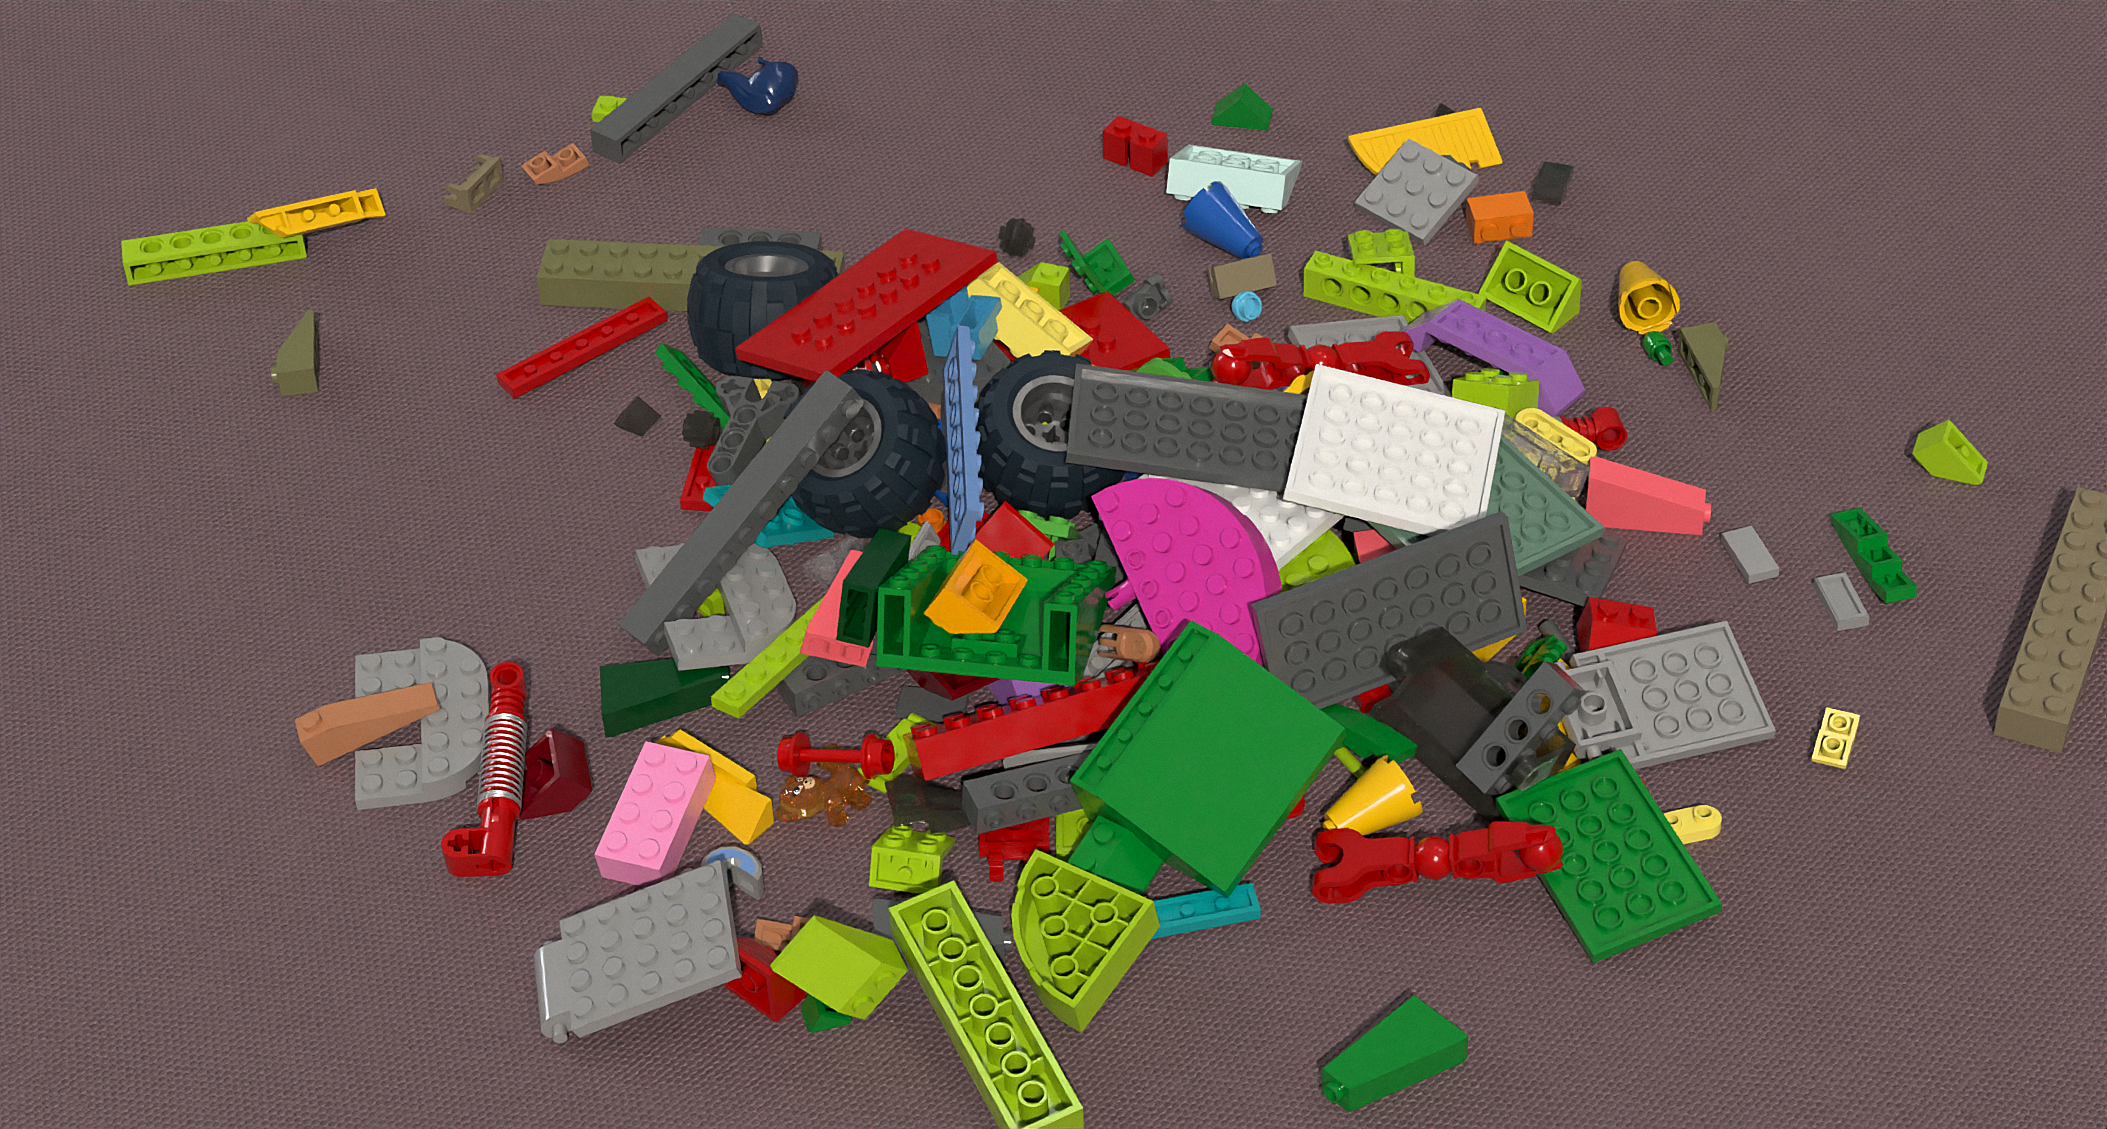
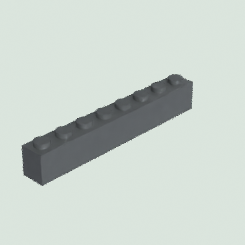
M733 13L610 114L590 129L593 152L619 164L718 84L717 79L720 71L732 72L763 47L760 24Z

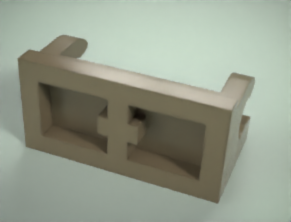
M478 154L474 160L482 162L483 165L475 166L473 168L474 172L460 186L452 183L447 184L444 189L453 193L444 197V204L472 213L504 181L500 157L495 156L493 158L484 154Z
M1269 252L1208 268L1211 296L1218 299L1236 296L1242 291L1253 292L1277 286L1272 256Z

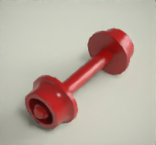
M797 732L793 737H783L777 749V762L780 770L792 773L795 777L804 778L807 775L811 762L861 763V769L866 779H876L878 775H889L892 772L895 761L893 743L888 739H880L876 734H868L864 738L861 750L811 749V743L806 733Z

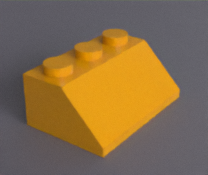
M975 539L954 564L924 611V614L935 625L942 627L950 634L996 633L1028 579Z

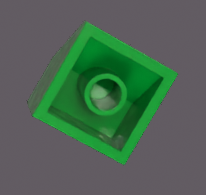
M1099 815L1067 862L1141 896L1145 894L1164 864L1129 829Z

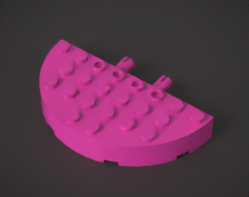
M1144 478L1121 482L1091 496L1128 576V580L1108 590L1105 593L1106 599L1113 598L1107 602L1116 611L1135 598H1138L1152 631L1160 640L1161 648L1156 659L1166 654L1192 620L1219 634L1265 668L1251 604L1280 594L1282 592V584L1271 549L1261 532L1246 515H1243L1230 501L1216 493L1184 482L1162 478Z

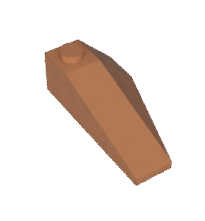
M429 682L333 702L296 718L295 723L300 743L319 767L440 710L434 685Z

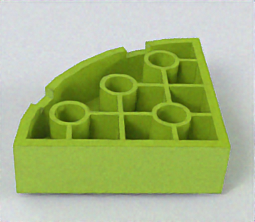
M1035 849L1022 870L1017 884L1018 892L1011 914L1014 941L1029 985L1039 1000L1059 1020L1082 1033L1159 929L1160 923L1154 901Z

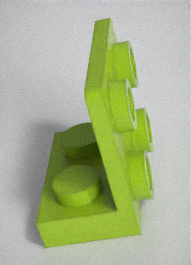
M1388 229L1385 232L1373 233L1368 230H1361L1355 234H1348V244L1354 264L1391 262V266H1394V272L1415 277V255L1408 231Z
M893 825L872 846L869 886L923 894L941 886L943 859L955 845V837L946 836V832L941 830H927L924 833L912 831L913 828L907 825Z

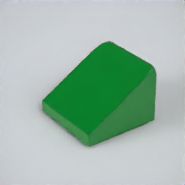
M808 994L801 1005L803 1018L810 1033L848 1025L852 1021L849 1015L835 1011L810 994Z

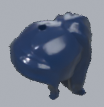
M758 57L757 61L759 64L765 65V67L756 71L750 78L737 72L720 71L718 73L717 83L721 86H727L743 108L759 115L770 116L778 112L781 106L791 101L798 84V70L792 64L787 62H769L762 57Z

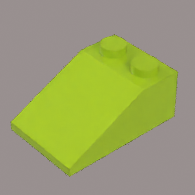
M815 915L812 916L770 965L774 972L835 1011L863 1020L873 1012L876 1006L908 972L893 940Z

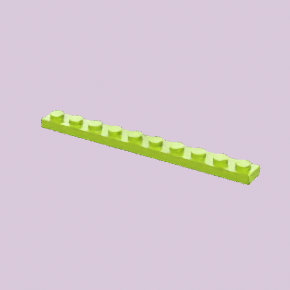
M909 521L907 522L908 525L903 526L897 532L911 535V546L922 526ZM823 598L711 696L712 707L738 719L741 718L810 656L801 654L800 647L807 626Z

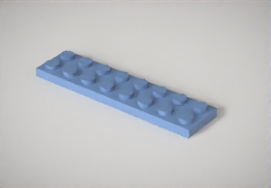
M957 325L942 370L952 555H958V551L965 552L968 543H973L976 535V521H981L984 513V502L979 501L983 487V479L978 477L981 467V454H977L980 431H975L979 417V409L974 408L978 392L977 385H973L976 375V363L972 362L975 341L970 340V327Z

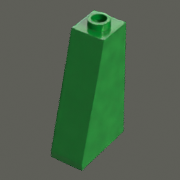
M1413 995L1322 1068V1092L1331 1103L1340 1105L1349 1113L1463 1063L1467 1059L1468 1035Z

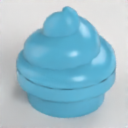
M1242 291L1234 297L1231 303L1232 312L1241 321L1248 322L1249 320L1256 319L1262 311L1261 299L1254 292Z

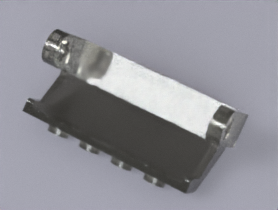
M1443 627L1402 646L1391 656L1387 662L1386 671L1396 680L1406 678L1391 696L1374 704L1369 713L1375 720L1393 728L1417 744L1415 756L1490 823L1503 819L1496 807L1497 797L1517 789L1524 791L1562 770L1576 746L1571 739L1558 729L1557 733L1547 742L1543 741L1535 750L1537 753L1536 757L1534 755L1528 756L1515 768L1510 776V782L1513 784L1507 791L1498 795L1484 794L1456 765L1529 679L1513 665L1492 660L1483 663ZM1525 722L1518 729V735L1521 740L1528 734V726ZM1503 748L1496 754V762L1499 766L1506 759V753Z

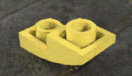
M1826 707L1811 761L1846 769L1858 730L1860 715Z

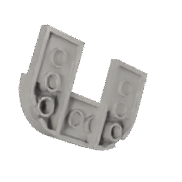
M753 542L739 557L735 566L717 584L716 588L721 593L729 615H713L708 618L678 619L676 621L664 622V635L678 671L749 663L795 622L796 602L778 560L768 548L760 547ZM684 543L668 547L651 546L647 549L635 551V561L646 589L649 588Z
M433 637L420 639V648L355 655V698L431 682L434 685L440 710L421 718V744L355 751V802L357 810L444 799L467 788L466 781L475 774H480L483 727L485 718L490 713L491 691L485 665L471 649L454 641Z

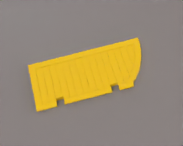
M1482 108L1348 136V141L1356 156L1376 176L1408 138L1439 155H1451L1458 163L1463 162L1470 169V163L1475 162L1479 169L1502 164V158Z

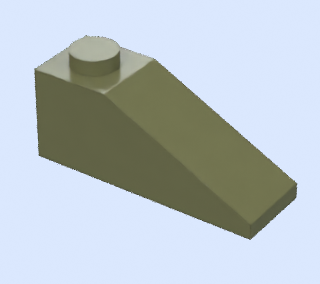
M307 310L278 350L276 366H271L273 384H279L281 396L319 392V332L314 310Z
M1716 322L1681 328L1678 353L1711 412L1717 411L1725 352L1729 350L1728 338L1725 333H1721Z

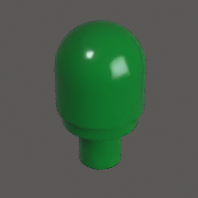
M1659 331L1647 333L1643 339V348L1651 359L1657 362L1661 361L1664 366L1670 365L1673 362V357L1671 355L1672 346L1669 340Z

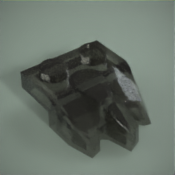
M899 777L894 781L884 782L894 827L927 822L930 834L953 831L971 825L961 807L962 792H956L952 788L941 786L928 780L924 781L919 777Z

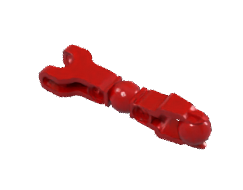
M1384 331L1376 335L1372 341L1346 342L1340 345L1332 344V347L1317 344L1306 349L1305 345L1297 347L1293 344L1273 343L1268 337L1242 340L1238 344L1220 346L1221 350L1212 361V372L1215 377L1212 382L1267 390L1290 386L1298 376L1307 375L1312 370L1314 371L1316 364L1404 386L1428 383L1430 372L1423 361L1409 359L1414 343L1409 334L1402 331ZM1251 361L1263 362L1259 368L1251 369ZM1419 374L1417 377L1411 379L1405 377V375Z
M1495 821L1490 823L1488 828L1465 831L1458 835L1450 834L1449 841L1443 837L1431 835L1420 840L1417 844L1415 837H1410V839L1404 837L1368 839L1350 828L1325 830L1316 836L1314 851L1320 861L1336 866L1320 870L1314 875L1312 894L1322 903H1349L1362 897L1371 888L1402 885L1410 881L1419 882V875L1425 879L1437 881L1448 876L1451 872L1454 879H1458V877L1465 879L1493 878L1498 883H1508L1533 878L1538 873H1547L1562 868L1563 844L1556 833L1555 827L1530 825L1526 822Z

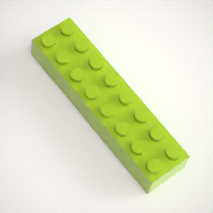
M955 881L948 882L888 908L890 929L999 1129H1084V1115L1081 1103Z

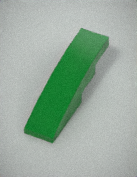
M1855 508L1830 514V520L1856 567L1871 588L1886 604L1917 597V585L1902 571V559L1888 546V534L1861 508Z
M1337 703L1320 709L1346 729L1347 736L1338 749L1347 746L1363 759L1373 754L1379 758L1387 755V763L1394 760L1397 764L1415 756L1417 744L1393 728L1364 713Z

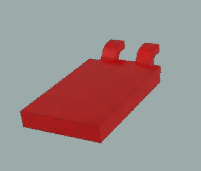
M1050 817L979 834V857H989L990 881H1004V860H1024L1025 866L1035 849L1049 855Z

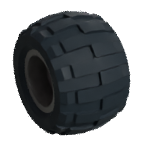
M774 241L732 244L718 248L704 256L696 266V273L693 274L687 297V321L699 358L715 370L732 376L753 379L797 377L739 360L735 348L839 276L835 262L814 248L795 243Z
M1044 350V353L1033 357L1028 353L1014 359L1006 369L1002 368L981 391L980 398L974 405V408L979 409L978 423L975 427V431H980L977 454H981V467L978 477L983 479V486L987 492L995 493L998 504L1002 505L1006 501L1017 511L1034 512L1038 514L1037 516L1043 518L1055 516L1069 520L1077 517L1081 510L1089 512L1096 507L1091 497L1092 495L1121 482L1126 472L1124 470L1066 463L1069 432L1063 431L1062 428L1066 427L1069 430L1076 364L1093 366L1090 359L1078 354L1075 357L1063 355L1060 350ZM1040 422H1048L1049 424L1043 425Z
M858 368L855 372L848 370L838 378L851 386L865 403L860 408L859 413L842 430L838 439L820 457L817 465L799 483L796 491L791 496L796 506L818 525L842 535L847 533L857 538H873L879 528L897 532L903 526L908 525L907 522L920 514L922 516L932 505L930 500L936 490H941L945 478V470L942 467V464L947 460L945 438L938 427L940 425L929 404L905 382L879 371ZM812 382L802 390V396L794 405L790 404L783 416L784 419L789 416L815 382Z

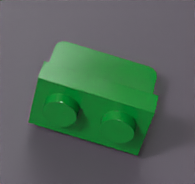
M1064 229L1059 232L1064 240L1060 243L1061 248L1069 259L1074 256L1075 259L1071 261V264L1080 277L1088 276L1084 280L1094 294L1098 291L1100 293L1108 291L1114 296L1136 280L1109 238L1083 255Z

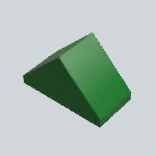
M1244 83L1216 103L1212 125L1268 131L1273 108Z

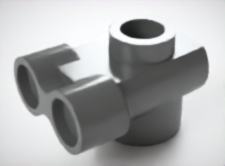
M1155 272L1144 280V285L1129 294L1122 305L1138 319H1152L1157 315L1159 309L1162 310L1172 303L1173 300L1165 288L1163 278Z

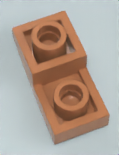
M574 143L563 148L553 156L543 151L521 165L523 171L535 184L558 181L590 166L587 158Z

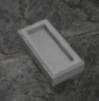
M1752 526L1722 533V544L1748 584L1779 576L1780 568Z
M1846 572L1814 578L1813 587L1836 631L1869 625L1870 617Z

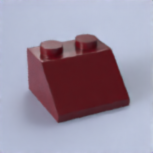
M551 727L525 753L522 806L519 819L527 820L571 812L581 801L589 796L590 792H592L583 741Z

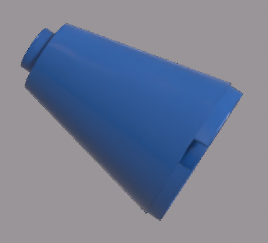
M1214 181L1210 183L1214 186L1210 190L1201 189L1184 210L1183 216L1187 219L1185 223L1181 221L1183 228L1187 232L1240 259L1258 256L1263 248V237L1227 186L1221 181Z

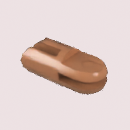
M1104 624L1100 627L1101 632L1118 634L1117 638H1099V645L1116 647V651H1098L1100 657L1134 662H1150L1159 655L1161 648L1160 640L1150 630Z

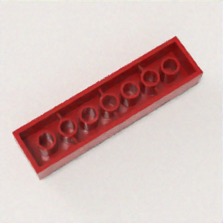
M1155 658V660L1150 662H1137L1138 668L1125 670L1124 667L1105 671L1106 677L1100 679H1093L1092 676L1082 677L1075 686L1069 688H1061L1060 685L1047 687L1040 690L1041 696L1029 698L1027 694L1008 699L1009 705L1006 706L984 705L976 708L977 714L971 716H963V713L949 715L943 718V724L931 726L930 722L912 726L910 727L911 733L904 734L903 738L913 775L927 781L1110 728L1160 660L1157 661Z

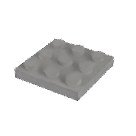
M1408 138L1354 203L1358 210L1393 229L1408 231L1409 238L1426 246L1480 181L1477 174Z

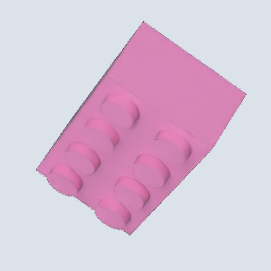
M645 741L594 854L602 877L646 888L673 878L716 779L710 756Z

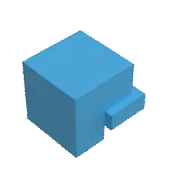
M961 288L928 312L926 319L934 356L947 357L957 325L970 327V340L975 341V351L972 360H981L998 332L996 317L1002 309L1001 298L971 295L969 298L967 288Z

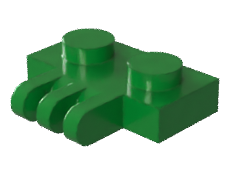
M1554 634L1531 642L1501 681L1500 685L1502 687L1511 685L1520 690L1544 661L1557 662L1566 651V644L1558 640Z

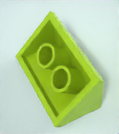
M1506 240L1478 294L1486 296V299L1554 334L1579 313L1582 279Z

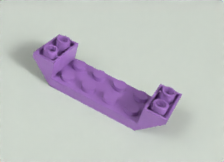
M1460 299L1425 312L1401 330L1408 333L1414 343L1413 351L1421 353L1435 341L1439 340L1462 349L1470 356H1476L1490 363L1494 368L1507 372L1528 373L1529 379L1539 380L1538 409L1551 417L1559 416L1584 395L1585 388L1565 350Z

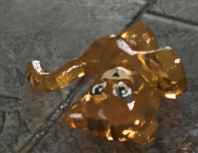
M832 743L824 746L822 749H840V747ZM817 762V766L820 769L832 773L830 779L822 783L815 777H788L781 790L780 806L776 810L775 817L781 821L793 823L798 819L812 818L825 810L829 825L833 827L843 826L849 819L848 814L844 812L845 806L850 805L858 811L870 806L872 796L863 791L870 780L865 779L851 765Z

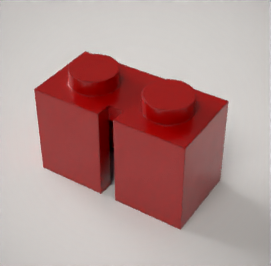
M1117 116L1103 130V159L1126 167L1129 164L1128 151H1130V169L1153 177L1168 162V134Z

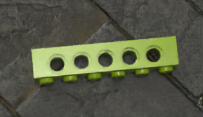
M248 221L121 241L122 261L128 286L307 258L304 234L281 238L262 225Z
M1316 250L1304 267V297L1377 317L1403 315L1408 324H1410L1425 312L1457 299L1486 311V296L1367 264H1354L1353 260Z

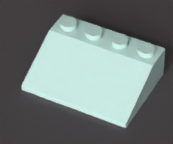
M1189 144L1170 158L1166 193L1175 194V199L1191 200L1201 189L1204 188L1208 191L1214 186L1210 183L1221 181L1227 186L1242 209H1249L1250 205L1261 207L1260 211L1265 213H1278V210H1282L1288 204L1302 166V161Z

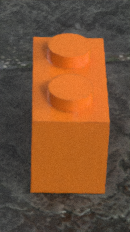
M1525 191L1467 198L1466 224L1474 244L1532 236L1534 212Z

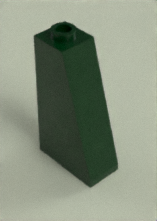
M879 528L843 580L836 640L869 648L877 632L878 587L908 563L911 535Z
M674 659L600 666L601 709L605 738L614 737L712 705L711 696L730 680L728 667L718 666L678 671Z

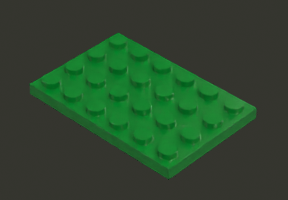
M1621 749L1496 798V807L1505 822H1526L1530 825L1555 827L1556 833L1563 844V854L1561 857L1563 866L1558 870L1538 873L1593 963L1722 912V902Z

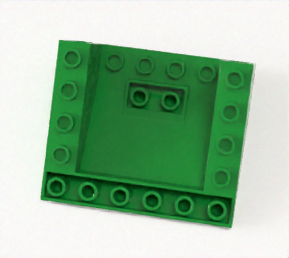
M927 546L926 549L917 554V556L878 587L876 666L1075 686L1085 672L1108 604L1107 601H1109V599H1106L1105 593L1113 589L1116 581V567L1106 566L1107 563L1100 560L1087 561V564L1074 563V559L1068 557L1055 558L1054 561L1042 560V556L1027 554L1023 555L1022 558L1010 557L1008 552H993L1028 579L996 633L950 634L942 627L935 625L924 614V611L950 570L963 555V551H958V555H952L951 551H946L944 546Z
M1191 620L1069 782L1090 822L1094 823L1099 815L1129 829L1165 864L1229 898L1344 741L1347 732L1342 725L1222 636Z

